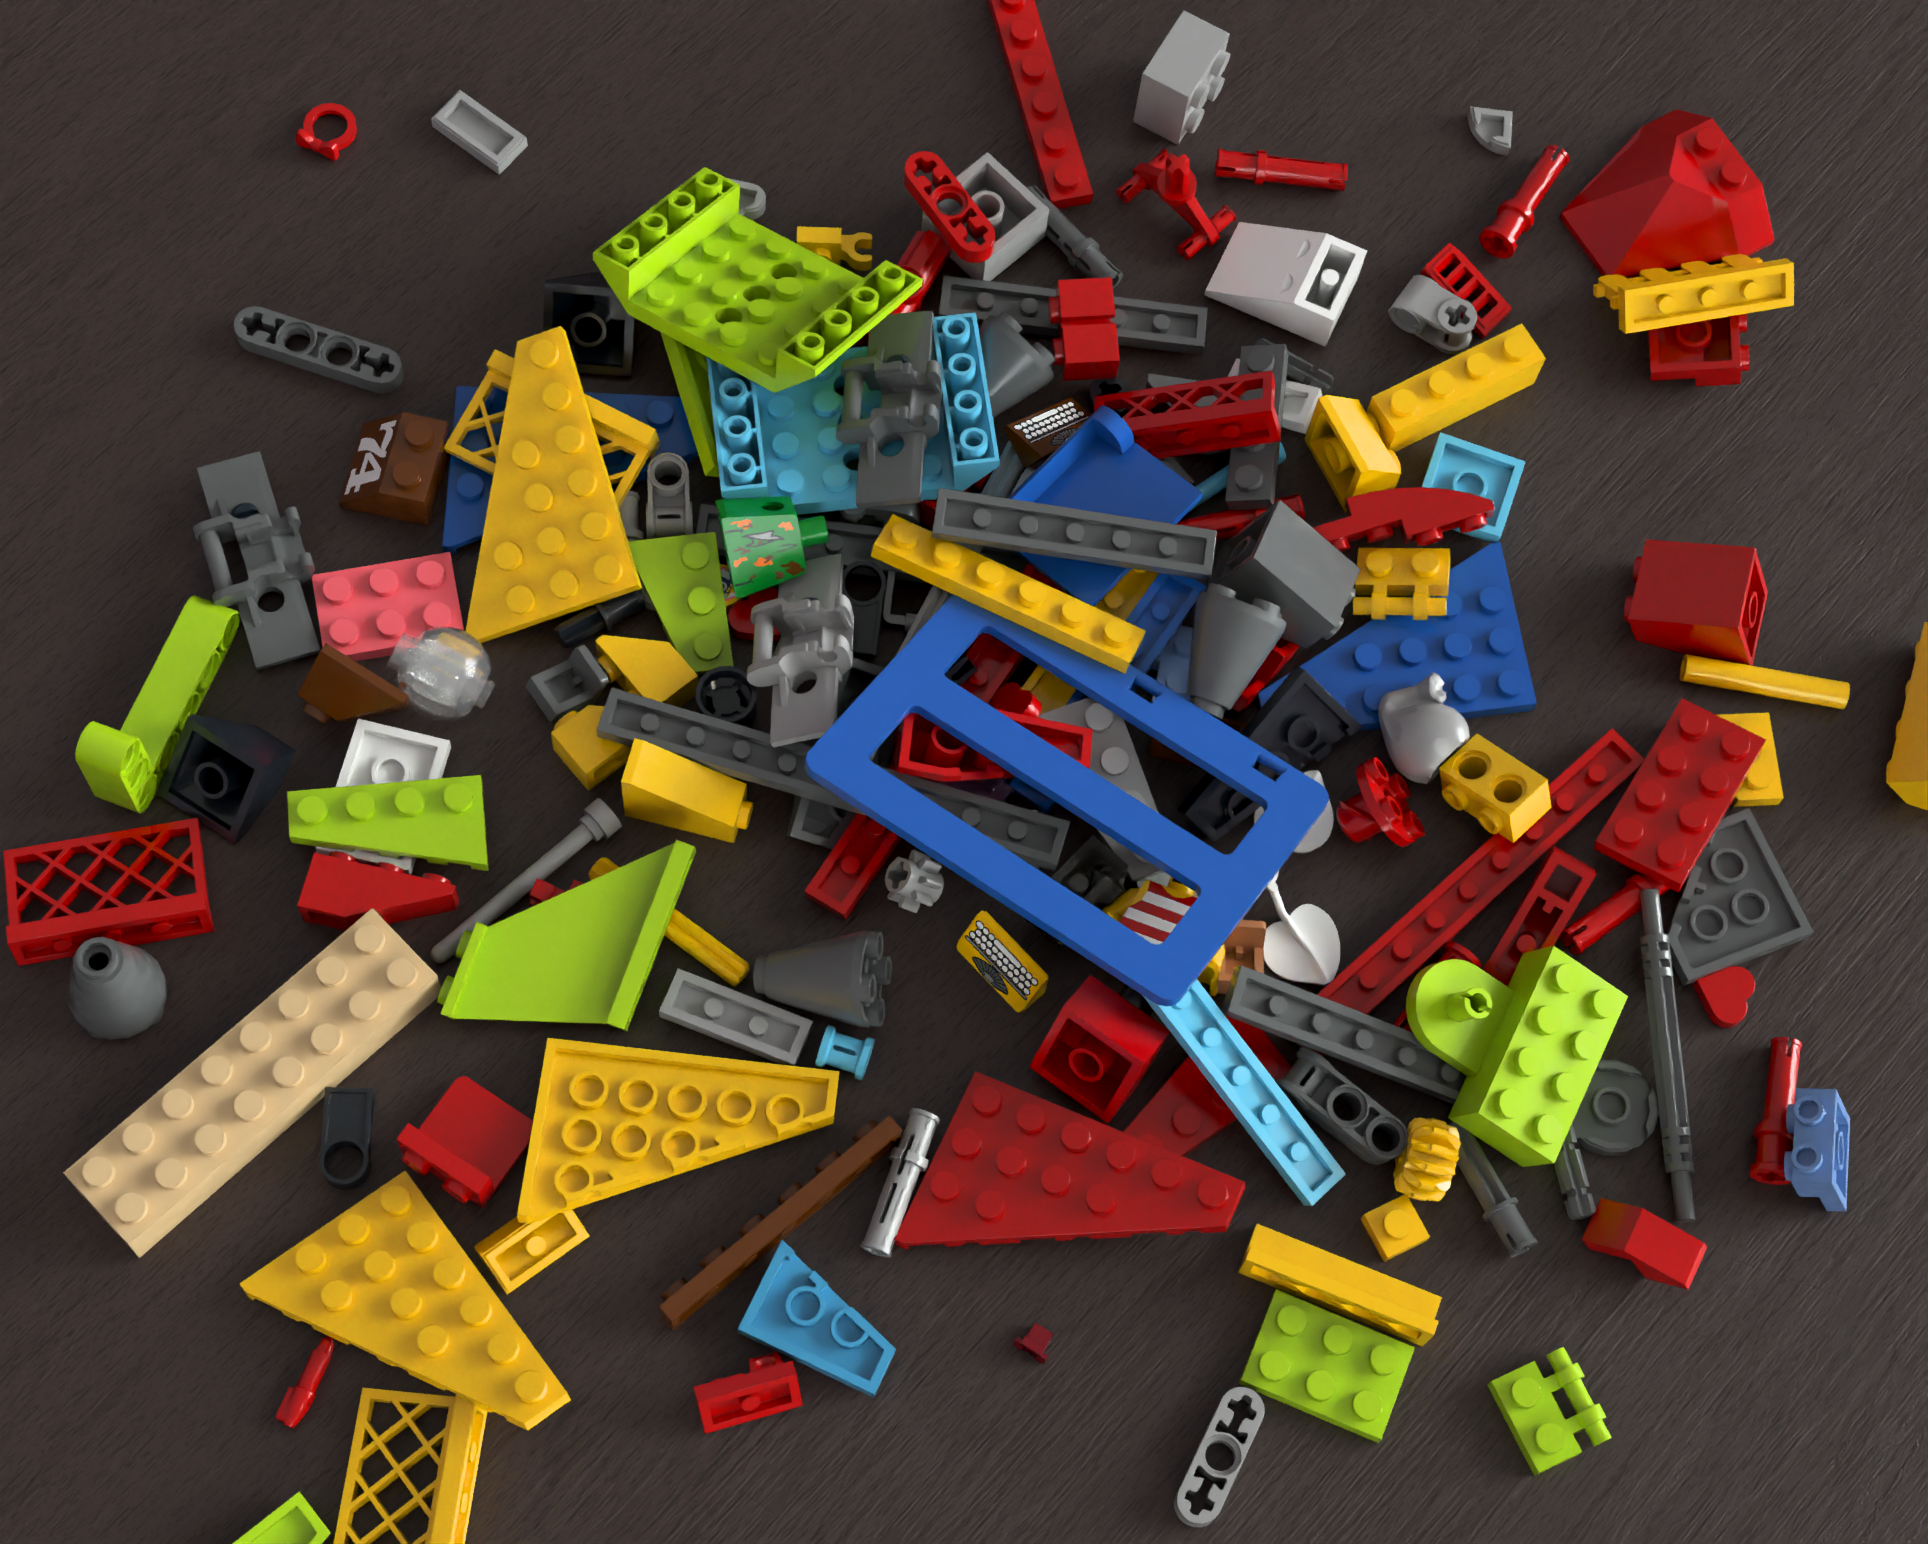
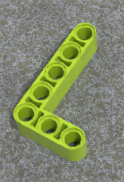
M196 595L191 596L181 611L121 730H116L95 721L90 722L85 727L77 743L75 759L94 796L139 814L145 812L164 778L187 717L192 714L196 715L235 638L240 623V613L225 606L214 605V602Z

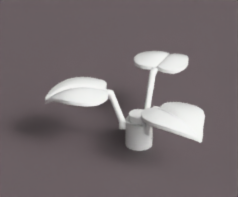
M1318 770L1303 772L1324 787L1322 775ZM1330 800L1324 812L1293 852H1311L1321 847L1328 840L1334 820ZM1262 807L1255 811L1254 824L1264 813ZM1278 871L1266 888L1270 893L1281 921L1271 924L1266 929L1263 948L1264 961L1273 973L1283 979L1298 983L1326 986L1335 978L1340 963V940L1337 928L1330 916L1313 904L1301 905L1289 916L1280 897L1278 885L1275 882L1278 877ZM1163 872L1137 881V886L1141 888L1146 880H1150L1167 887L1171 876Z

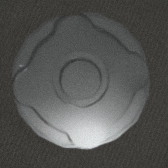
M1618 1060L1599 1061L1572 1122L1577 1143L1585 1150L1601 1156H1622L1638 1149L1654 1131L1659 1116L1657 1095L1652 1085H1648L1646 1080L1641 1077L1643 1074L1634 1066Z

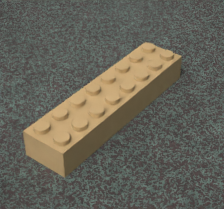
M373 908L370 909L63 1172L64 1175L140 1258L325 1096V1087H336L436 1000L441 990L438 975Z

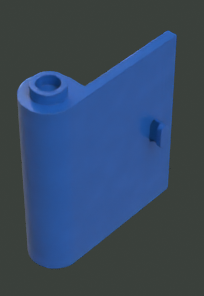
M1101 405L1008 499L1177 524L1203 498V494L1135 443L1133 433L1127 423L1111 408ZM1012 550L1068 595L1092 606H1095L1131 570V568Z

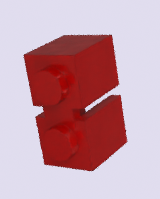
M1112 277L1058 280L1055 297H1048L1049 323L1057 324L1059 338H1052V355L1055 358L1053 365H1061L1062 381L1116 378L1120 356L1116 323H1111V318H1115Z

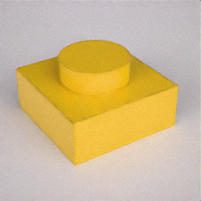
M1407 1194L1375 1208L1361 1217L1363 1225L1384 1262L1426 1242L1430 1238Z

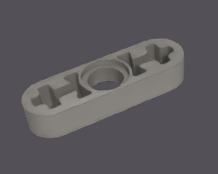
M1236 1387L1229 1390L1222 1397L1174 1499V1509L1178 1518L1188 1526L1204 1527L1210 1524L1223 1507L1264 1418V1403L1261 1397L1252 1389ZM1240 1400L1249 1403L1247 1412L1253 1416V1420L1245 1418L1238 1426L1234 1435L1244 1437L1243 1444L1233 1435L1215 1430L1218 1424L1226 1431L1234 1415V1412L1227 1408L1228 1403L1236 1406ZM1214 1443H1222L1228 1446L1233 1453L1232 1466L1224 1471H1217L1211 1468L1205 1457L1208 1446ZM1196 1469L1211 1481L1223 1482L1221 1490L1217 1485L1212 1484L1205 1497V1502L1211 1506V1510L1202 1509L1198 1515H1194L1189 1511L1191 1502L1185 1499L1186 1494L1194 1496L1204 1478L1194 1476Z

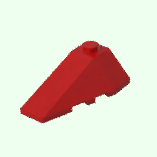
M996 709L1085 767L1090 768L1093 729ZM917 713L908 714L895 728L891 762L896 772L942 782L1016 777Z

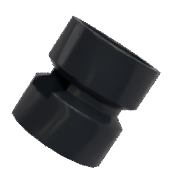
M718 666L707 671L699 679L695 690L696 712L755 729L757 724L756 686L747 681V673L733 666Z

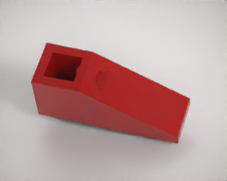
M331 851L329 855L314 852L297 907L304 922L346 931L372 908L387 924L457 910L459 898L456 886L450 884V880L443 876L432 873H424L422 877L405 874L402 868L390 863L378 862L375 866L358 863L357 859L349 854Z

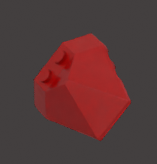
M1678 109L1642 126L1559 216L1602 276L1617 274L1627 279L1639 277V272L1645 269L1663 268L1667 270L1680 268L1682 263L1703 261L1710 263L1722 261L1724 256L1737 254L1750 256L1771 245L1775 240L1763 185L1713 118Z

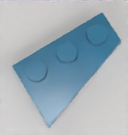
M783 1240L738 1327L739 1334L874 1398L896 1351V1348L853 1307H849L816 1271H812L795 1255V1251Z

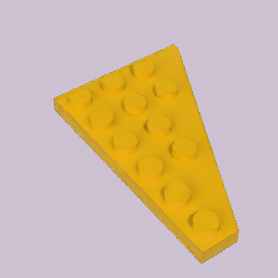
M561 326L517 341L465 631L467 643L472 646L642 589L566 331Z
M547 1038L517 1212L518 1223L529 1224L834 1123L840 1071Z

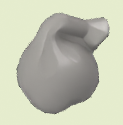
M1434 672L1430 673L1415 686L1386 693L1378 705V716L1383 739L1395 768L1407 779L1422 784L1431 782L1440 773L1439 768L1464 746L1470 738L1469 726L1464 717L1455 708L1443 704L1447 698L1446 692L1442 689L1444 682Z

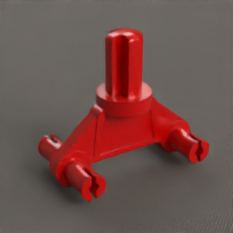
M1162 149L1147 164L1143 162L1138 164L1132 170L1133 176L1116 189L1118 198L1120 200L1124 198L1123 203L1129 204L1144 189L1148 191L1152 189L1162 201L1166 202L1193 227L1194 233L1176 247L1181 257L1184 255V260L1189 261L1205 245L1212 247L1220 239L1219 233L1236 220L1235 213L1232 209L1228 212L1229 207L1227 205H1223L1219 211L1208 219L1195 197L1197 181L1195 175L1190 170L1189 157L1185 154L1179 157L1171 153L1168 154L1166 149Z

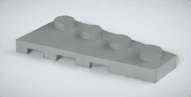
M1090 697L1039 715L1038 718L1093 729L1089 769L1158 813L1123 718ZM1097 829L1099 836L1131 883L1164 872Z

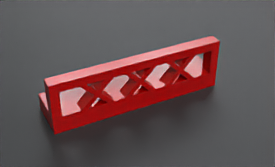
M1272 370L1095 396L1094 412L1101 405L1107 406L1112 410L1123 408L1129 410L1122 419L1130 427L1135 443L1157 459L1281 441V427L1274 407L1275 378ZM1263 388L1262 398L1247 401L1239 399L1247 390ZM1214 395L1218 398L1210 406L1197 407L1194 405L1205 396ZM1170 402L1174 404L1164 413L1153 414L1150 412L1158 403Z

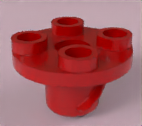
M1377 757L1359 764L1356 769V776L1361 792L1346 801L1339 800L1340 804L1336 809L1337 820L1344 834L1351 841L1362 843L1366 840L1370 842L1373 836L1383 831L1390 840L1400 847H1406L1415 842L1416 839L1424 836L1425 831L1420 819L1410 810L1406 801L1411 796V792L1404 778L1398 772L1390 776Z

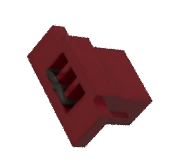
M1035 1323L1023 1340L1017 1336L1013 1346L1020 1349L1027 1356L1044 1364L1048 1355L1044 1354V1351L1050 1343L1053 1333Z

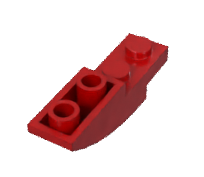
M1426 487L1394 488L1346 498L1345 509L1348 517L1313 527V529L1341 553L1350 549L1349 542L1362 538H1367L1368 543L1378 542L1393 536V529L1398 527L1400 528L1404 544L1416 541L1417 547H1421L1442 540L1444 538L1442 532L1459 527L1461 533H1467L1485 527L1487 525L1486 519L1493 516L1495 507L1493 500L1466 492Z

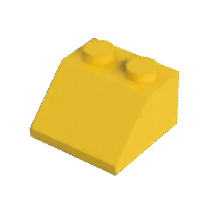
M1331 395L1318 398L1304 440L1345 513H1347L1345 509L1346 498L1374 491L1394 489L1401 475L1400 462L1393 450H1387L1380 438V430L1375 417L1371 413L1365 412L1358 399Z

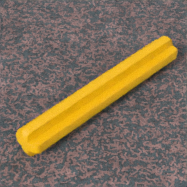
M602 857L591 868L589 878L593 880L620 867L608 858ZM674 908L664 936L731 986H737L742 982L749 971L748 962Z

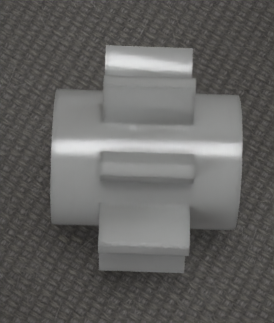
M916 850L911 851L909 860L898 856L886 871L885 885L890 891L887 898L898 902L900 908L913 913L918 912L920 903L931 907L939 899L943 891L944 879L939 872L942 865L930 860L929 855Z

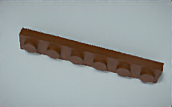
M890 1115L879 1124L875 1120L868 1122L853 1136L852 1140L855 1142L853 1146L842 1155L838 1151L832 1152L815 1168L818 1175L806 1185L802 1186L800 1182H797L789 1187L778 1198L777 1203L780 1206L766 1218L762 1214H758L748 1221L739 1231V1235L742 1238L726 1250L721 1245L707 1255L700 1263L703 1270L689 1282L683 1277L673 1283L661 1296L664 1302L659 1306L660 1317L672 1331L676 1330L891 1151L892 1148L897 1146L902 1135L900 1126Z

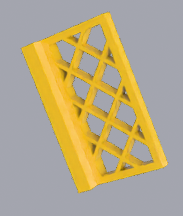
M496 349L486 364L489 369L444 446L447 453L491 475L494 474L495 463L485 458L495 456L496 460L499 446L495 439L492 424L502 422L505 411L488 415L485 402L494 386L508 393L514 358ZM584 394L597 438L608 443L600 446L602 455L623 450L635 456L626 471L609 476L611 485L620 482L614 492L619 509L648 457L653 459L661 443L656 429ZM481 410L483 417L476 419ZM486 426L492 447L471 452L460 446L469 431Z
M362 1388L333 1544H348L349 1538L355 1544H371L389 1529L392 1530L401 1544H410L397 1526V1523L419 1505L429 1518L427 1532L412 1544H465L487 1411L475 1406L472 1401L457 1394L454 1397ZM374 1402L392 1403L403 1418L379 1436L371 1424ZM403 1405H413L417 1407L408 1413V1411ZM432 1407L448 1409L445 1428L431 1440H428L415 1420ZM410 1426L423 1446L399 1464L386 1443ZM370 1434L374 1441L367 1445L368 1435ZM442 1444L441 1454L439 1456L435 1448ZM380 1449L394 1469L370 1487L361 1475L363 1462ZM430 1454L438 1465L437 1477L435 1481L419 1492L406 1474V1471ZM400 1477L414 1497L390 1516L376 1495ZM360 1485L364 1493L357 1497ZM433 1495L432 1505L430 1507L426 1500ZM368 1501H371L384 1521L361 1539L352 1527L354 1512Z

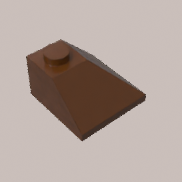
M327 643L321 649L297 694L299 698L306 702L301 710L325 725L330 717L339 723L405 710L411 702L408 694Z

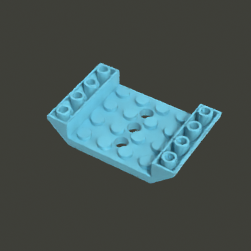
M976 312L934 317L931 360L938 361L941 365L943 381L939 434L928 439V446L924 449L921 501L937 499L939 488L964 491L1000 466ZM868 346L849 348L815 378L776 393L706 356L720 487L723 498L786 496L791 498L797 515L858 508L856 506L858 471L850 470L845 465L853 459H859L860 444H846L838 441L836 438V427L842 421L844 397L836 393V390L845 385V378L841 375L842 363L848 359L866 357ZM863 381L860 419L869 418L872 409L881 407V390L870 391L865 381ZM901 440L890 441L883 447L881 454L889 457L898 454L903 449L904 442Z

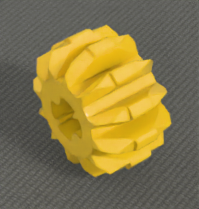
M1414 1118L1407 1128L1408 1144L1405 1150L1395 1159L1394 1185L1396 1191L1407 1194V1197L1420 1201L1439 1202L1450 1188L1451 1179L1455 1175L1456 1163L1459 1160L1458 1151L1461 1145L1459 1132L1456 1127L1446 1124L1445 1121L1434 1118Z

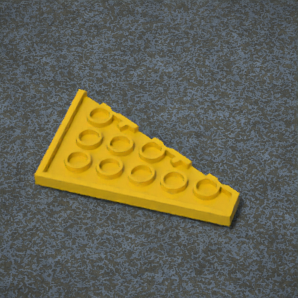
M406 1171L397 1175L239 1283L251 1300L257 1299L280 1310L283 1315L291 1319L312 1325L315 1330L348 1346L352 1344L375 1355L378 1360L388 1365L405 1369L409 1375L443 1391L447 1389L472 1401L475 1406L487 1412H495L502 1415L507 1421L525 1430H530L571 1400L567 1391Z

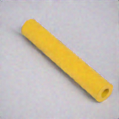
M1689 654L1684 655L1680 668V681L1838 709H1845L1850 695V684L1848 682Z

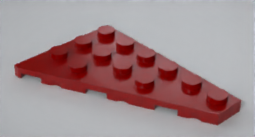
M975 1071L894 1240L897 1246L909 1249V1246L944 1244L945 1247H953L972 1242L980 1245L1021 1243V1240L1055 1238V1241L1073 1240L1076 1237H1089L1090 1239L1131 1237V1234L1166 1232V1235L1184 1234L1187 1231H1200L1201 1233L1226 1232L1245 1190V1182Z

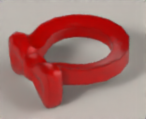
M335 103L318 105L306 114L303 129L300 128L296 132V143L300 147L312 149L314 152L322 153L330 160L336 161L339 158V151L347 148L356 137V119L352 112L343 105ZM326 114L339 115L348 125L346 132L342 136L328 142L315 138L313 125L319 117Z

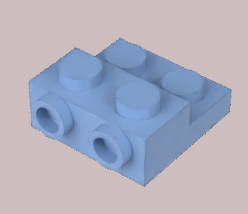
M1796 1088L1795 1104H1788L1786 1113L1787 1131L1790 1134H1794L1793 1150L1786 1151L1784 1156L1786 1181H1791L1799 1197H1819L1826 1211L1846 1212L1850 1117L1836 1089Z

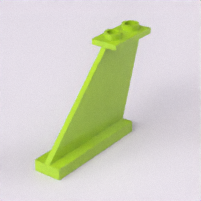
M676 840L671 845L487 927L476 922L473 932L465 930L458 944L455 957L462 960L455 978L448 975L441 987L437 1003L444 1006L440 1014L453 1020L608 1024L627 1032L696 854L695 846Z

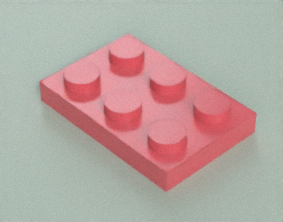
M450 552L311 576L322 646L327 643L355 662L466 643Z

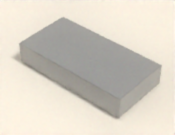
M461 90L431 118L433 128L499 175L528 146L527 137Z

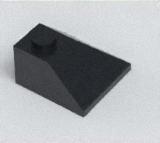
M591 272L545 280L543 332L559 326L566 331L578 373L632 377L638 319L626 312L602 273Z
M192 714L187 717L157 795L193 818H198L199 822L235 844L240 841L281 788L296 750L257 725Z

